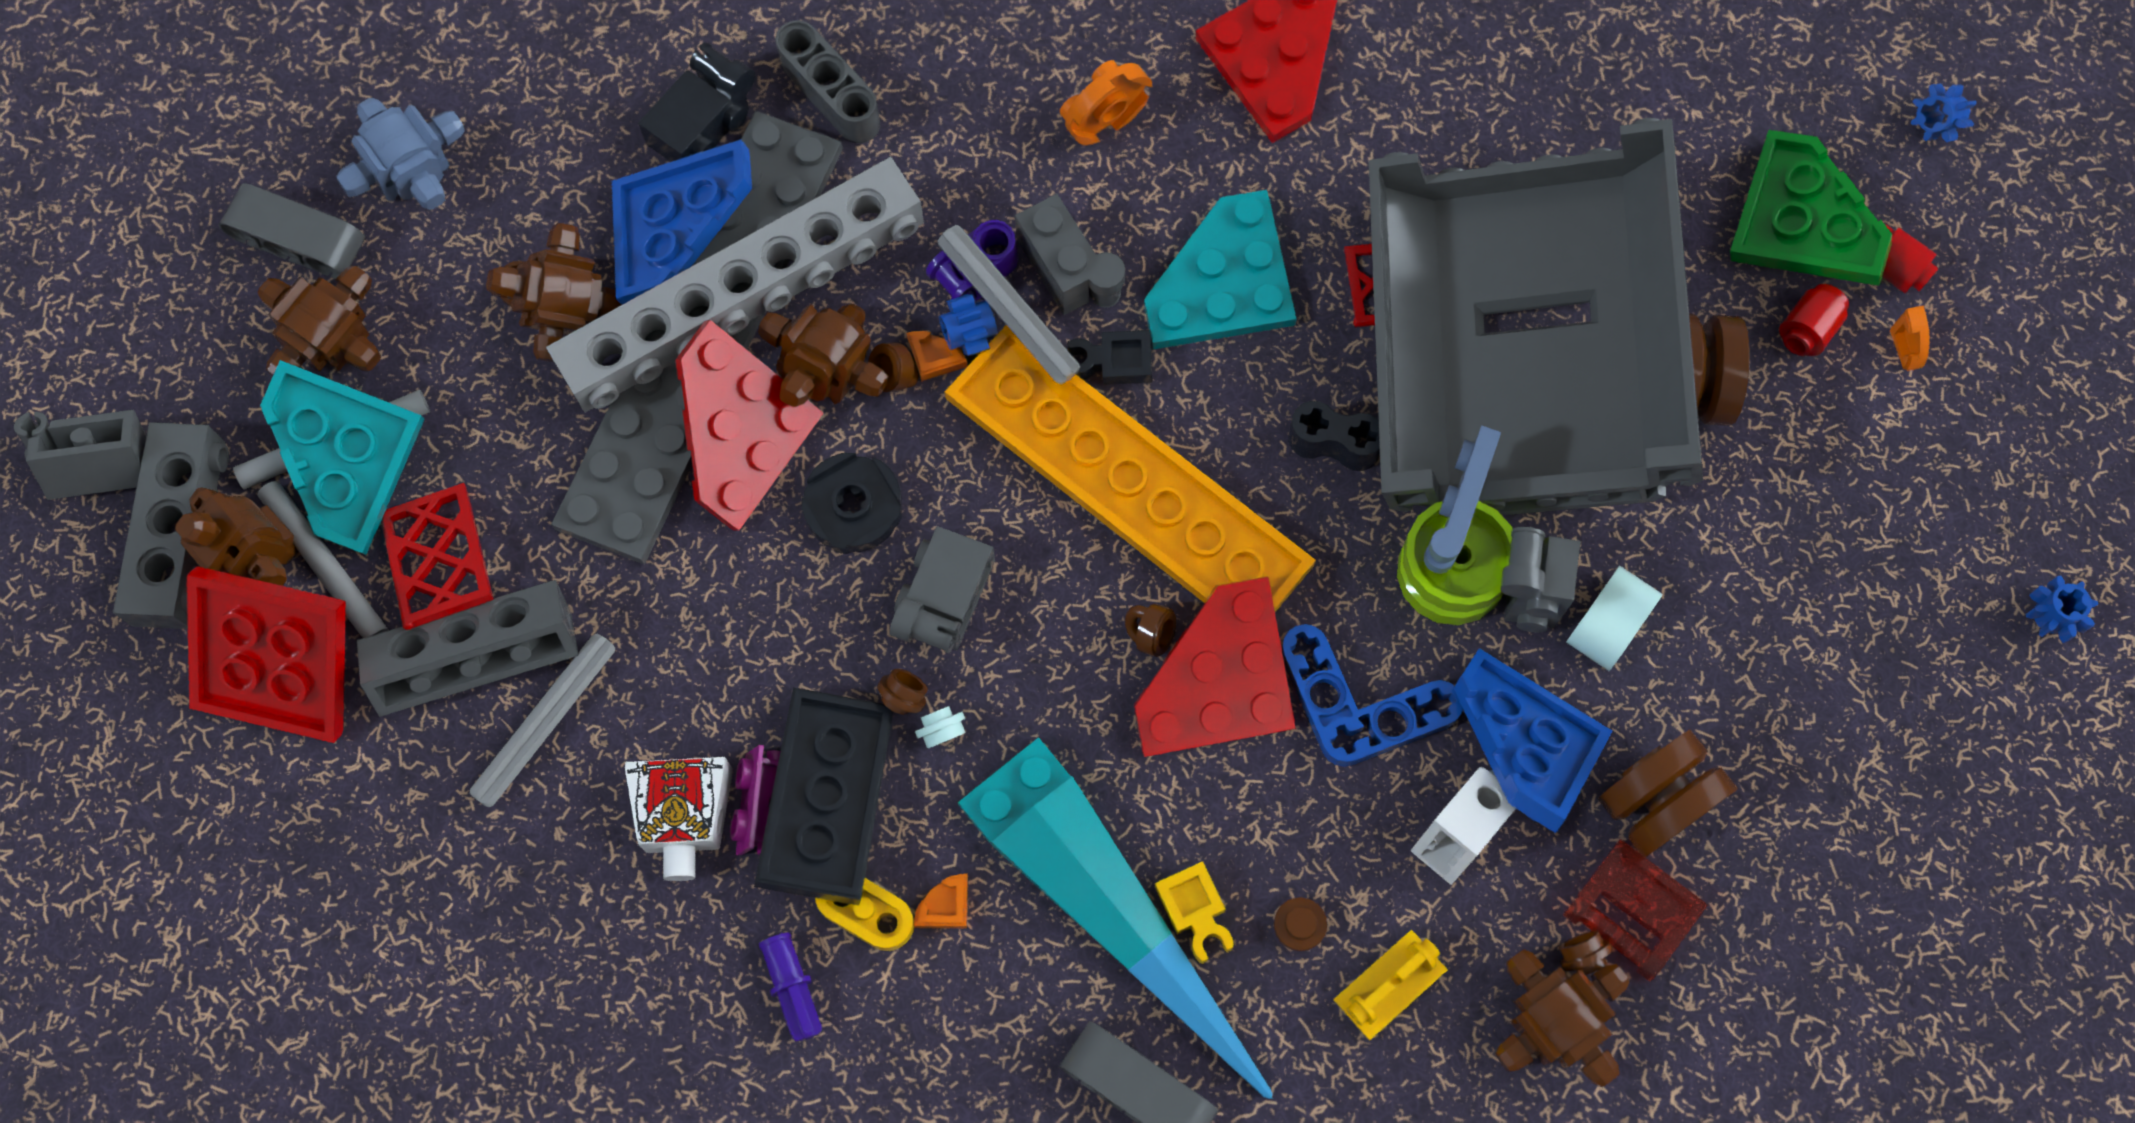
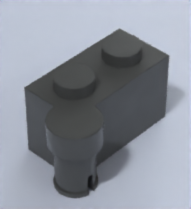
M1058 194L1015 215L1016 240L1063 315L1089 302V288L1090 297H1095L1094 303L1097 306L1108 308L1114 306L1119 301L1121 289L1125 283V266L1123 261L1112 253L1103 252L1095 254Z
M134 410L53 420L50 425L43 413L34 412V417L38 424L34 423L30 413H25L15 421L14 431L26 448L24 452L26 462L47 500L137 487L146 434Z
M937 526L931 540L924 538L918 548L914 560V567H917L918 571L912 584L905 583L898 594L894 607L895 614L890 627V635L909 643L915 639L942 649L946 653H950L952 649L958 651L994 566V548Z
M1532 527L1513 528L1511 532L1512 542L1509 566L1503 568L1501 592L1507 595L1504 620L1517 622L1516 627L1523 631L1545 632L1547 628H1555L1574 601L1580 541L1552 536L1545 538V532Z

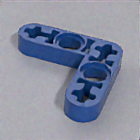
M1297 625L1290 629L1284 637L1281 648L1284 665L1322 753L1334 765L1342 767L1352 766L1443 731L1454 725L1463 711L1453 689L1455 686L1450 682L1442 680L1426 683L1358 710L1329 642L1321 630L1312 625ZM1298 638H1303L1306 644H1316L1317 648L1314 649L1312 654V661L1316 670L1324 664L1328 670L1317 671L1306 680L1302 679L1300 674L1308 673V663L1302 654L1294 656L1291 652L1296 648ZM1318 683L1332 685L1338 692L1339 700L1337 704L1326 709L1318 707L1311 700V688ZM1435 693L1440 700L1449 699L1452 704L1446 710L1447 717H1442L1438 711L1426 713L1419 720L1424 725L1421 728L1417 727L1415 712L1407 703L1414 701V708L1417 711L1427 707L1432 700V694ZM1386 711H1394L1402 715L1406 723L1405 732L1396 737L1387 736L1382 733L1377 722L1380 714ZM1367 719L1369 734L1377 745L1370 746L1369 736L1354 743L1352 747L1353 753L1347 754L1343 747L1334 749L1332 743L1338 736L1337 730L1343 729L1346 736L1355 735L1362 732L1364 728L1360 720Z

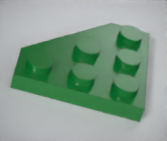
M1768 130L1730 250L1731 261L1880 286L1892 245V233L1882 220L1878 221L1868 209L1863 195L1844 171L1840 172L1828 157V150L1818 137Z

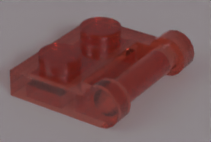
M1620 839L1615 843L1562 915L1575 925L1581 922L1591 931H1599L1603 940H1608L1613 948L1637 965L1638 969L1636 972L1651 982L1664 967L1708 904L1647 858L1644 859L1639 852ZM1600 894L1660 939L1652 950L1592 905Z

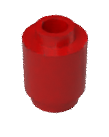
M1885 224L1892 233V245L1882 278L1904 294L1911 286L1920 292L1939 269L1931 263L1937 254L1900 227L1895 231Z
M1819 284L1814 289L1807 290L1779 327V333L1786 348L1799 356L1820 355L1847 319L1849 300L1846 295L1838 288L1829 284Z

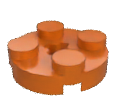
M1114 60L1101 64L1092 74L1091 79L1093 81L1080 94L1072 96L1061 106L1060 115L1065 120V127L1079 144L1092 145L1100 142L1095 134L1109 125H1112L1116 131L1131 122L1143 109L1149 99L1144 89L1146 86L1152 88V81L1138 64L1125 63L1118 66Z

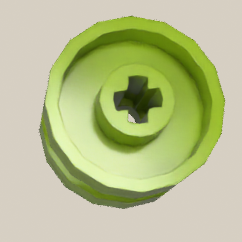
M1441 501L1434 503L1415 520L1398 556L1397 579L1404 598L1417 613L1436 623L1462 625L1480 620L1496 607L1504 594L1501 592L1502 572L1504 567L1509 566L1512 542L1511 532L1513 528L1498 510L1478 501L1463 547L1456 559L1462 564L1455 562L1449 571L1441 574L1434 573L1426 567L1424 553L1434 533L1445 527L1448 518L1439 514L1443 502Z

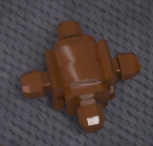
M557 223L553 225L549 231L546 244L550 250L545 249L530 254L527 261L519 263L517 268L498 267L489 270L487 274L486 290L499 297L512 298V311L522 313L519 320L520 326L539 330V334L534 335L533 351L536 359L547 362H554L546 348L547 346L563 338V335H569L589 324L596 317H601L621 306L620 302L616 299V290L601 287V274L591 272L595 264L594 260L574 255V252L579 251L580 234L576 226Z
M355 265L348 267L335 279L337 282L336 286L321 277L313 285L299 277L292 286L279 279H266L258 289V295L262 302L271 309L268 315L277 326L272 334L283 346L282 350L276 349L267 362L266 371L272 377L280 360L302 368V364L306 363L319 372L326 364H329L338 372L346 363L362 371H371L380 361L381 355L376 346L367 339L370 334L362 324L366 315L358 303L355 302L356 300L362 301L371 288L372 279L366 272Z
M852 303L842 306L837 312L831 308L822 309L820 312H817L814 306L810 304L806 306L793 324L791 323L792 319L778 313H767L761 320L758 334L761 338L774 347H782L780 358L777 360L776 370L779 375H782L783 379L780 388V399L782 402L792 407H797L804 404L809 398L821 401L825 400L826 397H830L835 405L841 402L853 385L855 390L868 396L879 397L885 389L889 378L887 373L872 362H864L871 340L868 333L864 334L865 312L862 308Z
M203 487L196 489L189 499L192 513L183 514L177 522L175 530L181 536L182 546L198 565L216 571L283 586L287 581L283 565L288 564L293 559L297 549L293 544L294 535L268 505L259 508L252 500L245 496H229Z
M1523 949L1506 962L1507 972L1516 986L1522 984L1527 991L1513 1001L1521 1013L1510 1022L1520 1035L1516 1037L1514 1034H1511L1504 1040L1495 1052L1496 1058L1507 1072L1517 1071L1534 1061L1531 1057L1532 1054L1537 1056L1543 1066L1557 1059L1563 1068H1567L1580 1060L1584 1065L1580 1069L1592 1084L1600 1088L1604 1087L1620 1075L1619 1066L1610 1051L1605 1050L1603 1052L1598 1046L1612 1035L1604 1023L1616 1015L1605 1000L1614 1001L1627 989L1630 980L1617 964L1607 965L1590 975L1593 980L1592 982L1582 970L1568 977L1561 967L1546 977L1541 971L1545 966L1532 952Z

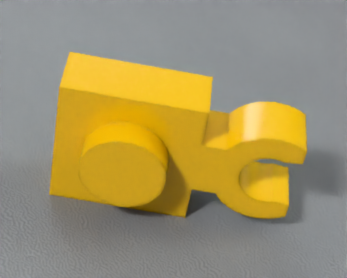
M1203 861L1155 883V889L1176 933L1179 934L1190 928L1192 929L1194 934L1192 952L1199 963L1203 964L1208 961L1207 953L1203 948V941L1208 937L1218 938L1226 953L1233 949V939L1230 932L1225 927L1216 924L1213 919L1224 913L1226 909Z

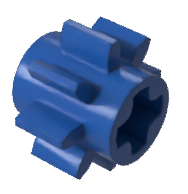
M1942 84L1929 85L1930 97L1913 100L1918 109L1916 113L1917 118L1911 121V125H1920L1926 130L1923 140H1935L1941 133L1945 142L1958 140L1956 129L1974 126L1973 121L1968 118L1970 116V108L1974 107L1977 103L1973 100L1967 101L1961 96L1963 85H1952L1945 92ZM1945 104L1942 111L1948 115L1947 121H1943L1944 114L1939 111L1940 105Z
M972 294L948 300L947 305L950 312L939 315V322L949 349L954 350L962 347L964 356H971L990 349L986 338L997 335L998 331L993 312L986 300L975 303Z
M2057 576L2048 582L2047 587L2040 585L2029 594L2030 598L2037 604L2035 608L2025 615L2026 618L2035 619V622L2041 628L2039 630L2040 637L2048 633L2058 634L2061 642L2066 643L2076 637L2077 632L2084 633L2095 625L2094 621L2088 617V614L2092 608L2098 605V601L2091 600L2090 595L2084 589V582L2081 581L2077 585L2065 584L2062 576Z

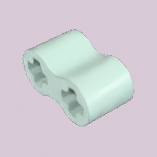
M1619 566L1566 643L1610 671L1663 594Z

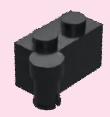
M703 43L699 46V49L705 53L704 56L695 50L690 58V68L696 71L698 76L687 69L638 122L646 145L670 162L716 148L720 140L729 131L735 132L742 126L748 114L749 105L746 95L755 80L754 70L739 60L731 61L715 50L709 43Z

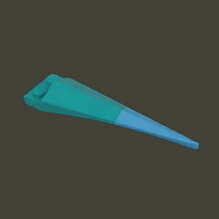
M1039 737L958 802L959 807L1002 856L1132 973L1263 1097L1272 1099V1091L1073 776L1068 774Z

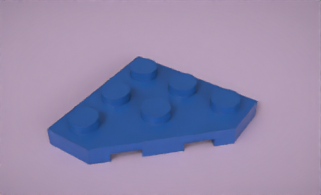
M742 140L612 181L616 299L621 305L690 268L752 190L750 150Z
M1479 648L1453 689L1508 803L1526 814L1530 819L1556 833L1568 816L1612 730Z

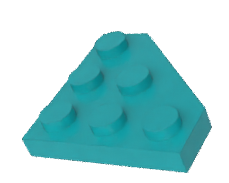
M1267 190L1220 197L1145 297L1144 309L1148 328L1151 331L1153 350L1295 326L1296 314Z
M280 360L260 407L267 424L271 426L281 450V457L292 483L299 492L314 535L367 555L425 418L422 415Z

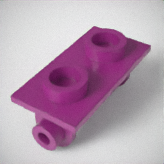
M758 745L746 753L745 758L739 760L736 770L735 785L737 789H742L740 809H736L732 816L730 838L737 841L736 855L738 856L754 849V846H758L757 855L760 856L769 813L768 803L772 797L781 752L767 751L766 758H763L764 745Z

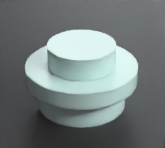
M948 706L921 717L924 728L915 731L917 738L923 737L927 748H930L966 732L961 723V720L965 719L964 714L960 712L953 715Z

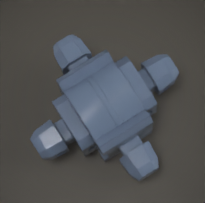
M369 98L361 102L357 107V114L362 122L358 130L360 136L354 135L352 139V144L361 162L357 164L351 162L341 169L336 176L347 196H358L371 190L370 185L375 183L388 201H394L399 194L402 200L415 198L422 207L428 210L443 204L445 193L440 181L444 176L442 171L448 169L449 163L444 156L441 145L444 143L450 145L460 138L465 131L462 122L455 112L444 111L431 117L432 122L427 124L415 106L408 105L403 112L400 107L387 109L381 101L375 98Z

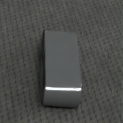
M800 20L784 24L778 30L775 38L781 66L785 74L844 138L854 143H866L872 140L878 134L881 125L876 96L870 87L812 25ZM797 49H807L802 53H792ZM826 80L836 81L831 85H821ZM857 111L866 112L861 117L854 118L849 116Z
M242 184L218 224L225 234L236 241L245 243L246 240H249L247 243L249 246L285 260L290 256L288 261L327 276L331 272V277L334 279L351 266L366 239L360 230L346 221L250 184Z
M1091 1021L1087 1023L1059 1065L1065 1073L1076 1081L1080 1079L1082 1085L1119 1111H1126L1125 1115L1137 1123H1212L1219 1112L1205 1098Z

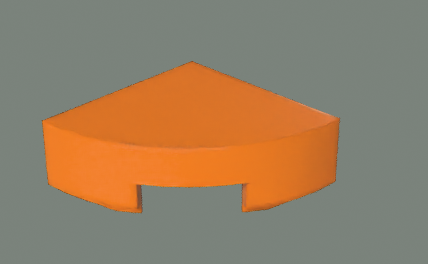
M1924 306L1906 309L1890 329L1902 367L1906 371L1923 368L1929 354L1930 336L1928 320Z
M927 331L906 333L921 381L968 367L967 360L960 348L950 350L944 338L931 335V332Z
M968 874L947 877L933 887L917 907L914 928H967Z

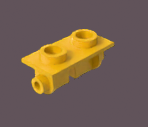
M1411 929L1333 1000L1370 1041L1448 969L1437 958L1440 952L1436 946L1427 938L1421 941Z

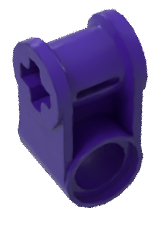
M988 220L968 234L1004 277L1013 272L1019 261L1015 234L1008 224L999 220ZM999 244L1006 247L1004 252L998 255L985 253V250L992 245ZM943 251L936 255L927 266V276L932 281H939L950 294L951 299L966 294H972L974 301L982 297Z

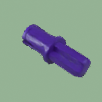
M781 933L763 940L759 943V948L763 953L774 985L770 993L772 997H778L791 1038L795 1042L813 1038L822 1032V1025L808 988L812 980L810 976H804L792 943L791 933Z

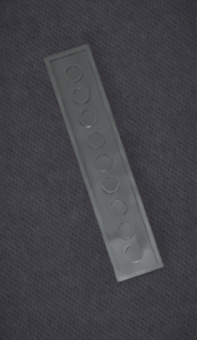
M755 111L741 138L750 150L752 190L692 266L819 197L843 150L842 142ZM790 259L778 261L774 268H787ZM739 283L732 288L731 292H745L752 284ZM706 306L696 307L689 312L688 316L699 317L705 314L709 308ZM765 312L750 320L749 324L742 331L731 335V337L748 349ZM652 331L646 336L645 341H656L665 334V331ZM676 362L664 368L663 372L653 381L646 384L637 383L621 392L619 397L610 404L551 524L554 530L645 565L693 465L691 451L687 449L682 410H685L681 380H678Z

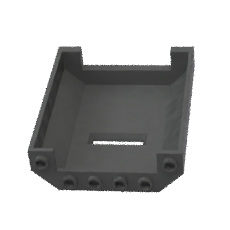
M1643 118L1635 121L1633 124L1620 126L1623 148L1620 150L1596 148L1582 155L1567 157L1553 154L1544 155L1536 159V161L1515 164L1508 161H1498L1489 164L1485 168L1469 170L1447 168L1441 170L1438 174L1432 175L1424 174L1418 153L1393 152L1385 155L1383 158L1369 160L1381 492L1390 509L1408 512L1413 509V505L1430 507L1434 503L1443 501L1449 485L1458 488L1463 471L1454 468L1465 439L1471 442L1475 441L1481 425L1501 432L1478 501L1498 510L1501 515L1654 502L1666 496V486L1680 481V485L1689 487L1703 481L1672 119ZM1590 303L1591 321L1491 333H1485L1484 315Z

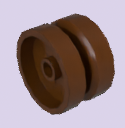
M1689 313L1698 417L1705 425L1731 426L1736 423L1742 411L1748 385L1750 347L1745 321L1740 316L1713 315L1702 326L1699 318L1695 314Z
M1691 730L1681 734L1663 748L1659 745L1625 770L1621 774L1623 778L1598 798L1599 802L1614 820H1624L1644 805L1650 811L1648 815L1630 828L1628 834L1629 840L1644 859L1738 790V787L1722 768H1710L1692 782L1688 780L1685 775L1705 760L1708 751Z

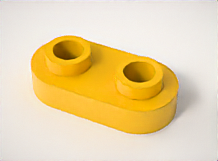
M866 878L864 879L859 906L849 904L845 907H839L835 905L834 901L815 898L818 909L826 919L876 949L882 951L896 950L904 946L912 936L914 918L908 905L902 899ZM891 915L898 921L897 928L891 933H882L878 929V923L882 917Z

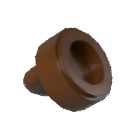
M895 342L881 343L871 351L868 362H872L882 368L889 376L883 392L901 391L916 385L919 372L907 347Z
M1151 604L1149 607L1141 605L1132 606L1125 616L1126 631L1136 643L1137 649L1140 652L1159 657L1167 651L1173 640L1176 629V615L1171 608L1159 604ZM1138 618L1141 619L1139 626L1137 624Z

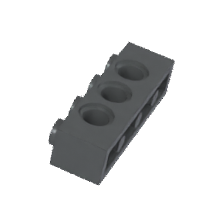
M149 422L113 614L132 627L188 629L187 574L199 565L182 546L181 536L177 531L169 534V530L172 524L180 520L183 514L192 513L189 499L196 489L203 487L217 491L220 472H225L229 462L228 447L225 441L209 425ZM192 472L190 479L185 484L177 486L182 476ZM174 566L172 575L165 581L160 582L162 573L167 568Z
M556 580L494 598L492 601L423 624L411 630H405L402 626L357 640L360 685L379 717L579 655L571 611Z

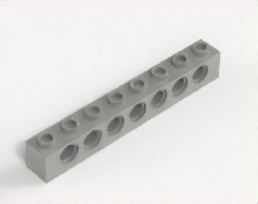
M889 157L546 348L584 413L593 408L606 407L612 404L621 392L637 383L646 384L653 381L663 372L664 368L675 363L676 358L704 321L712 320L730 336L737 334L755 317L766 311L774 312L782 309L791 301L793 296L809 287L818 288L823 286L839 270L850 264L864 263L876 253L877 249L893 240L902 241L907 239L917 231L920 225L924 224L921 201L892 157ZM865 213H876L879 215L876 219L868 222L858 220ZM824 236L837 238L828 245L816 244ZM790 259L794 261L788 268H774V265L780 260ZM739 283L752 284L745 292H731L732 288ZM706 306L709 308L705 314L699 317L688 316L689 312L696 307ZM652 331H665V334L660 339L645 341L646 336ZM609 355H622L620 360L613 365H601L603 360Z

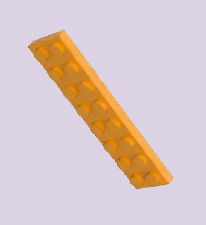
M1007 325L989 343L990 349L980 352L945 391L946 400L1202 602H1205L1216 585L1269 577L1274 610L1276 612L1315 565L1316 560L1078 375L1075 374L1072 379L1064 384H1057Z

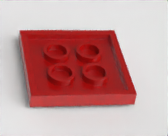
M197 566L187 574L189 709L335 743L344 730L346 601Z

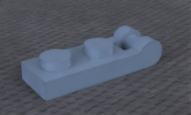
M1481 425L1474 442L1466 439L1463 442L1454 468L1463 471L1458 488L1451 485L1448 486L1439 511L1440 515L1448 517L1445 527L1434 533L1424 553V563L1434 573L1441 574L1449 571L1463 547L1501 432Z

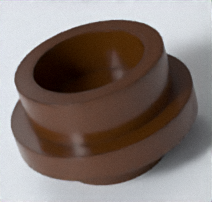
M893 669L889 675L883 676L877 685L878 691L882 695L881 700L883 704L898 714L906 715L908 712L919 713L926 704L924 697L928 691L926 684L919 677L904 669Z
M1302 897L1293 898L1283 903L1278 909L1274 918V931L1278 940L1285 947L1294 951H1308L1315 948L1323 940L1327 931V918L1323 909L1316 902Z
M1599 931L1585 932L1570 938L1559 946L1563 956L1560 959V964L1564 971L1575 970L1577 972L1582 970L1585 975H1588L1607 965L1605 957L1613 949L1608 940H1602Z

